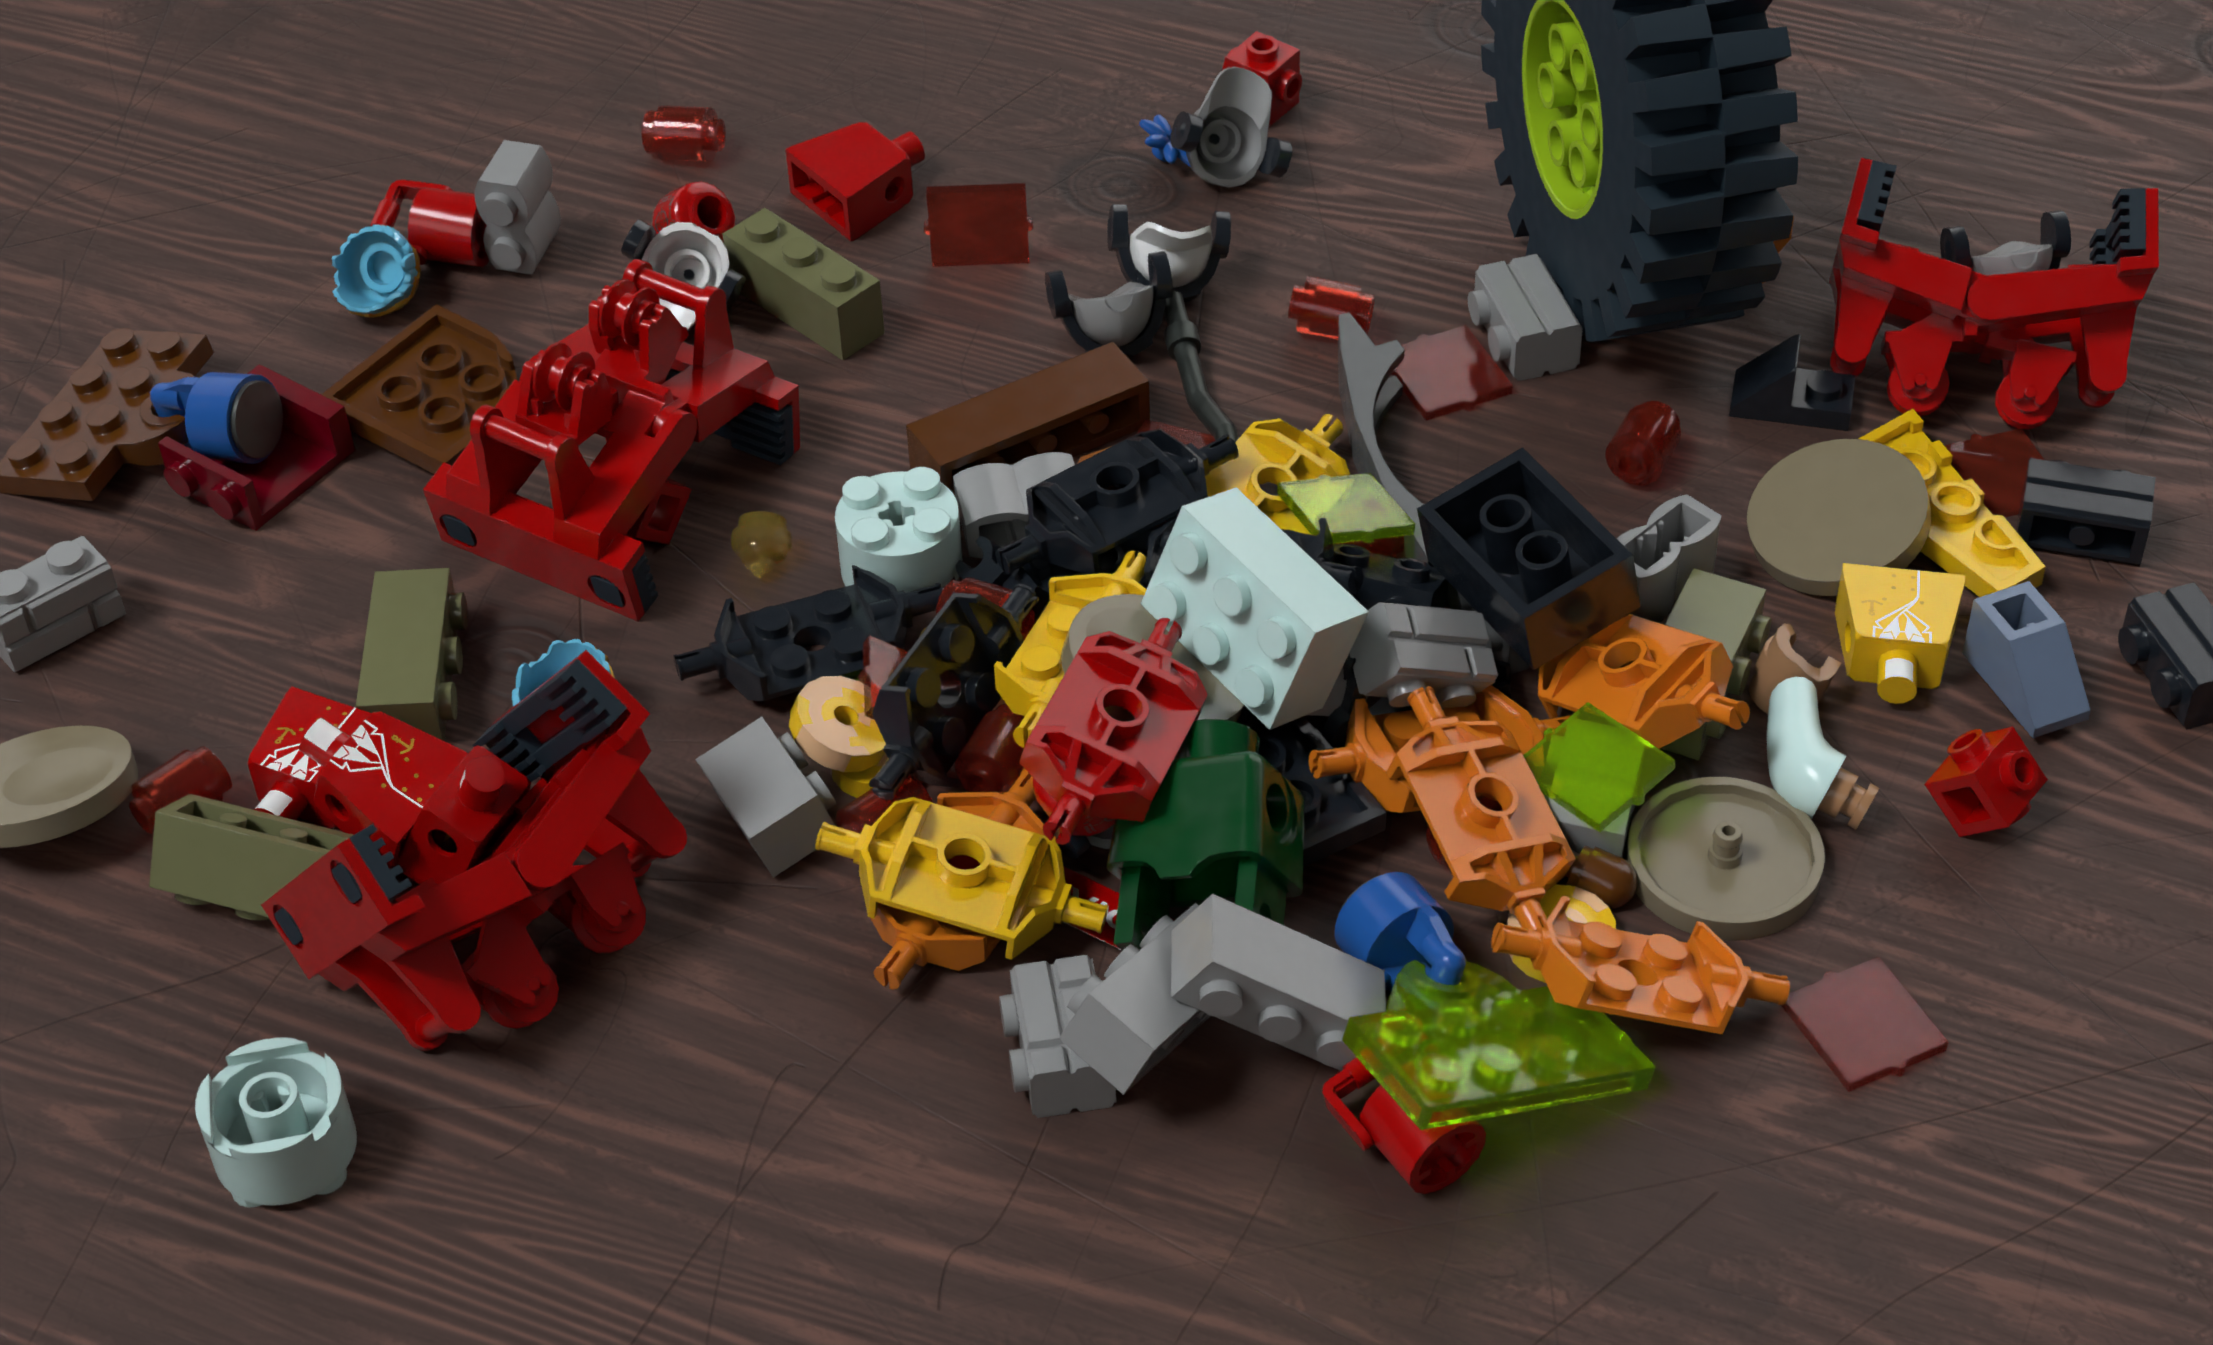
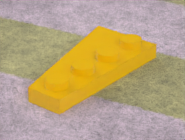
M1914 409L1858 438L1881 443L1895 449L1907 457L1921 473L1927 488L1931 507L1930 531L1921 549L1924 555L1950 574L1965 575L1964 586L1979 597L2030 581L2035 588L2042 585L2046 566L2003 515H1993L1983 503L1985 493L1973 479L1963 480L1951 465L1953 455L1940 440L1932 442L1922 431L1924 421Z

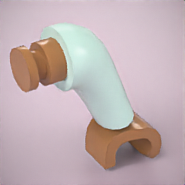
M1784 623L1777 629L1775 635L1765 642L1756 659V671L1750 680L1748 689L1754 703L1760 710L1768 714L1767 760L1771 784L1774 790L1790 805L1805 812L1811 819L1817 809L1833 818H1836L1840 812L1850 818L1847 826L1856 830L1880 787L1870 783L1868 788L1865 789L1856 784L1855 782L1859 776L1841 767L1846 755L1834 749L1823 736L1818 705L1841 662L1828 656L1821 668L1810 665L1792 648L1796 641V633L1791 624Z

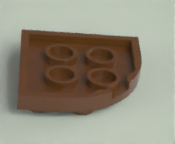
M435 304L321 395L345 406L351 432L435 474L443 462L453 465L472 439L470 423L476 410L485 404L495 407L514 379L517 380V375L510 352L497 336L484 327Z

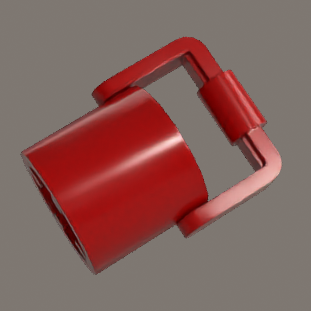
M397 180L389 186L385 198L380 201L370 226L376 224L394 228L401 211L400 206L403 199L413 200L408 220V242L416 249L420 265L425 264L427 260L484 267L488 264L489 258L483 241L487 224L478 212L474 193L453 191L450 187L442 184L410 180Z
M1402 1030L1382 1044L1376 1043L1342 1066V1071L1324 1083L1323 1096L1330 1113L1363 1151L1375 1145L1416 1193L1428 1194L1439 1191L1455 1182L1469 1170L1484 1148L1486 1142L1485 1130L1452 1093L1453 1090L1458 1088L1455 1077L1414 1031ZM1408 1053H1412L1422 1065L1406 1068L1382 1083L1366 1101L1360 1114L1359 1122L1341 1099L1355 1089H1361L1392 1068L1396 1061Z

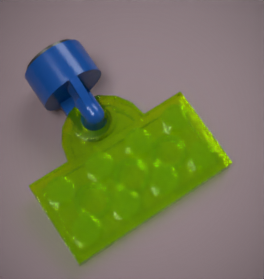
M1391 872L1374 877L1359 886L1343 904L1334 930L1338 947L1344 953L1384 970L1385 990L1391 991L1385 1012L1349 1017L1342 1041L1420 1130L1646 1090L1648 1088L1656 1066L1632 1043L1631 1038L1621 1031L1604 1013L1556 1003L1548 986L1518 990L1501 975L1478 964L1467 962L1462 951L1452 941L1454 925L1451 916L1412 875L1404 872Z

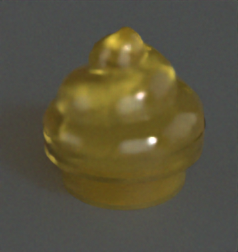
M764 511L748 512L739 517L738 526L732 530L731 548L740 557L744 566L751 570L753 575L760 578L762 574L771 572L775 564L785 560L792 548L793 536L787 530V520L781 515Z

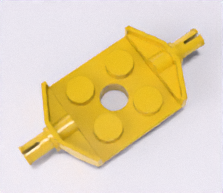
M1325 414L1312 431L1308 429L1301 431L1280 418L1253 422L1235 442L1239 451V457L1211 470L1209 475L1205 477L1208 497L1237 487L1280 529L1315 535L1320 529L1318 520L1321 517L1328 520L1339 505L1344 507L1354 487L1345 459L1330 449V445L1344 430L1342 422L1337 418L1330 426L1333 415ZM1274 483L1283 489L1285 495H1270L1264 492L1259 484Z
M1135 551L1126 553L1121 565L1112 574L1098 573L1051 577L1049 580L1050 601L1006 668L1003 666V662L996 661L994 664L997 692L1012 713L1024 716L1019 726L1013 732L1015 742L1022 748H1024L1027 739L1065 675L1062 668L1061 652L1073 619L1083 607L1097 599L1120 594L1145 595L1147 589L1139 584L1145 574L1146 556L1139 552L1135 558Z
M911 797L894 801L872 826L865 824L861 833L823 822L817 835L816 850L853 859V863L859 865V876L869 918L875 919L877 905L881 903L1007 941L1005 958L1010 960L1050 932L1055 923L1062 924V922H1066L1101 934L1107 919L1109 905H1102L1071 896L1072 885L1065 882L1061 849L1054 838L1050 841L1045 835L922 799ZM957 855H966L976 859L981 865L974 869L963 870L951 866L947 860Z

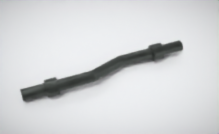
M1173 291L1172 297L1165 300L1164 317L1167 328L1164 331V339L1169 356L1177 362L1188 406L1215 440L1228 434L1229 438L1236 442L1239 439L1236 427L1208 393L1198 356L1202 345L1197 326L1188 319L1182 294Z

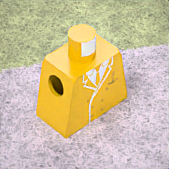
M1843 563L1835 606V618L1847 676L1854 681L1877 683L1878 695L1883 700L1894 704L1906 703L1916 696L1917 688L1934 689L1940 686L1956 628L1965 585V575Z

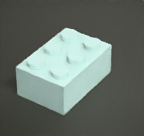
M1237 487L1181 507L1141 602V605L1156 620L1161 618L1170 619L1166 628L1168 631L1173 622H1177L1182 628V636L1178 641L1269 730L1324 707L1369 613L1364 606Z

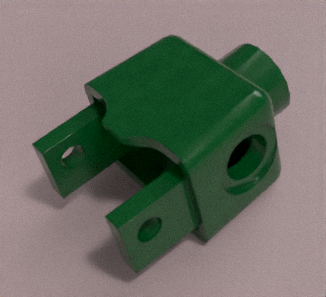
M1221 719L1194 721L1177 753V759H1174L1153 798L1144 822L1115 819L1106 868L1121 880L1114 944L1122 951L1130 944L1138 950L1142 949L1140 947L1141 941L1164 915L1169 916L1170 907L1193 906L1195 903L1200 905L1211 894L1230 902H1235V904L1281 925H1284L1286 898L1302 895L1304 798L1294 785L1264 757L1258 754L1260 738L1257 732L1248 726Z

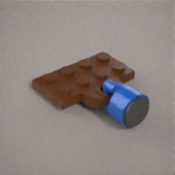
M129 328L113 329L102 338L100 345L84 364L72 373L70 380L55 398L39 412L37 419L20 439L8 448L6 455L0 461V493L94 501L124 463L143 466L164 464L158 442L166 436L214 461L248 464L260 463L272 453L280 439L283 427L282 403L273 384L262 375L209 372L200 378H196L197 373L215 353L206 334L178 333L176 331L131 330Z

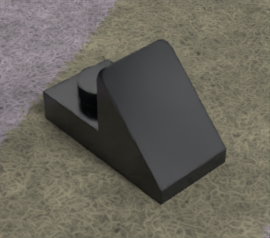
M1796 334L1736 369L1729 417L1848 431L1856 375L1834 373L1828 370L1817 371L1797 368L1801 334Z

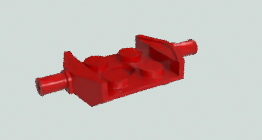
M1161 618L1157 620L1148 640L1142 639L1141 643L1111 631L1088 636L1083 641L1027 739L1019 761L1028 773L1058 802L1042 828L1044 835L1050 841H1052L1057 829L1061 826L1056 843L1067 844L1071 840L1072 833L1083 815L1144 822L1154 796L1193 722L1200 716L1208 695L1198 673L1171 658L1172 650L1182 636V628L1177 622L1174 621L1168 634H1165L1170 619ZM1109 706L1125 708L1131 712L1135 720H1116L1109 716L1104 708Z

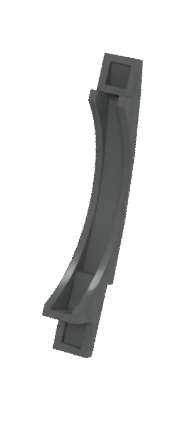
M1350 312L1340 314L1338 322L1339 394L1355 467L1382 533L1398 558L1421 560L1434 567L1427 559L1417 508L1422 506L1423 503L1406 490L1393 475L1384 461L1376 441V434L1381 422L1389 409L1403 395V384L1396 375L1390 376V374L1404 360L1405 349L1397 339L1375 346ZM1449 583L1446 599L1450 608L1476 611ZM1484 619L1489 638L1486 648L1492 649L1494 659L1509 663L1510 675L1529 669L1530 666Z

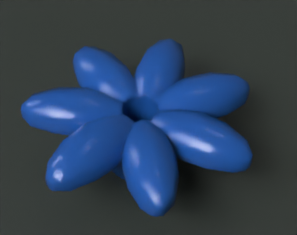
M1156 115L1153 121L1143 119L1139 122V125L1150 134L1145 139V144L1152 147V153L1156 158L1163 162L1174 164L1178 157L1191 167L1186 151L1171 146L1172 129L1163 116Z

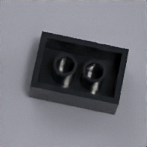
M1523 447L1417 508L1428 561L1478 613L1483 614V618L1533 670L1641 607L1633 554Z

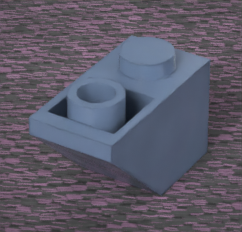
M2027 581L1974 599L1962 654L2032 738H2036L2088 720L2091 710L2066 623L2031 582Z

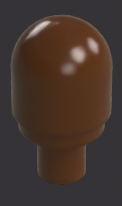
M1585 845L1580 854L1572 850L1576 860L1565 875V877L1569 878L1568 886H1576L1595 894L1610 909L1620 908L1633 898L1637 889V875L1628 861L1597 846L1593 849Z

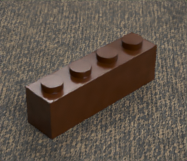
M1114 342L1108 343L907 424L910 470L916 467H928L935 470L940 476V482L947 486L955 496L953 476L973 466L988 463L1014 465L1027 457L1049 452H1062L1072 454V457L1150 426L1149 380Z

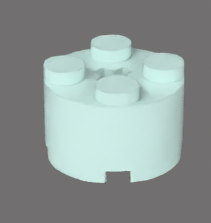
M916 467L908 472H887L871 477L857 476L844 484L842 488L843 496L839 500L835 511V524L841 576L845 586L854 584L852 565L876 574L893 584L898 592L904 591L905 593L933 586L936 583H940L943 588L953 577L955 582L960 576L956 571L955 565L959 560L963 561L958 503L950 489L940 482L938 472L928 467Z
M269 1038L246 1044L225 1057L227 1066L212 1080L208 1073L197 1092L195 1101L196 1117L216 1174L224 1187L232 1193L233 1199L239 1205L249 1208L261 1205L290 1204L316 1194L332 1193L342 1186L347 1176L346 1168L355 1152L357 1132L338 1067L327 1054H325L324 1058L310 1051L306 1042L294 1038Z

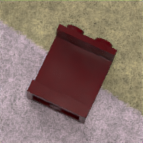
M260 364L247 374L266 377L275 387L283 408V427L280 439L272 453L265 460L256 464L214 461L167 436L158 442L166 468L164 470V477L177 494L182 497L190 496L213 508L222 518L227 520L234 519L255 531L355 451L345 406Z

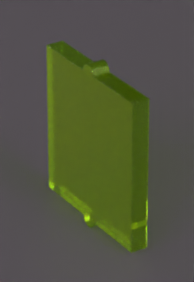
M1371 473L1335 477L1320 475L1316 479L1278 482L1277 494L1311 535L1317 536L1320 533L1318 520L1321 517L1327 518L1333 544L1354 541L1372 543L1374 539L1414 535L1416 524Z
M1589 702L1556 729H1546L1544 731V739L1523 755L1542 793L1598 832L1605 829L1633 804L1642 805L1645 801V794L1675 769L1674 758Z

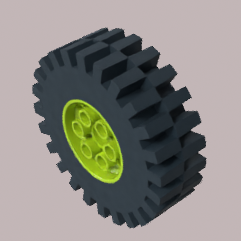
M1481 0V15L1494 31V43L1481 45L1482 71L1496 79L1497 101L1485 103L1488 129L1501 128L1505 148L1494 160L1499 186L1513 184L1515 191L1514 200L1507 214L1514 238L1529 236L1525 256L1537 254L1539 258L1541 257L1582 326V335L1586 334V341L1596 342L1741 318L1745 316L1744 309L1755 308L1764 300L1765 294L1762 282L1776 279L1782 261L1773 241L1789 238L1793 221V213L1777 188L1797 184L1798 156L1780 141V125L1798 122L1796 92L1778 88L1775 64L1792 56L1787 26L1768 27L1765 11L1773 0Z

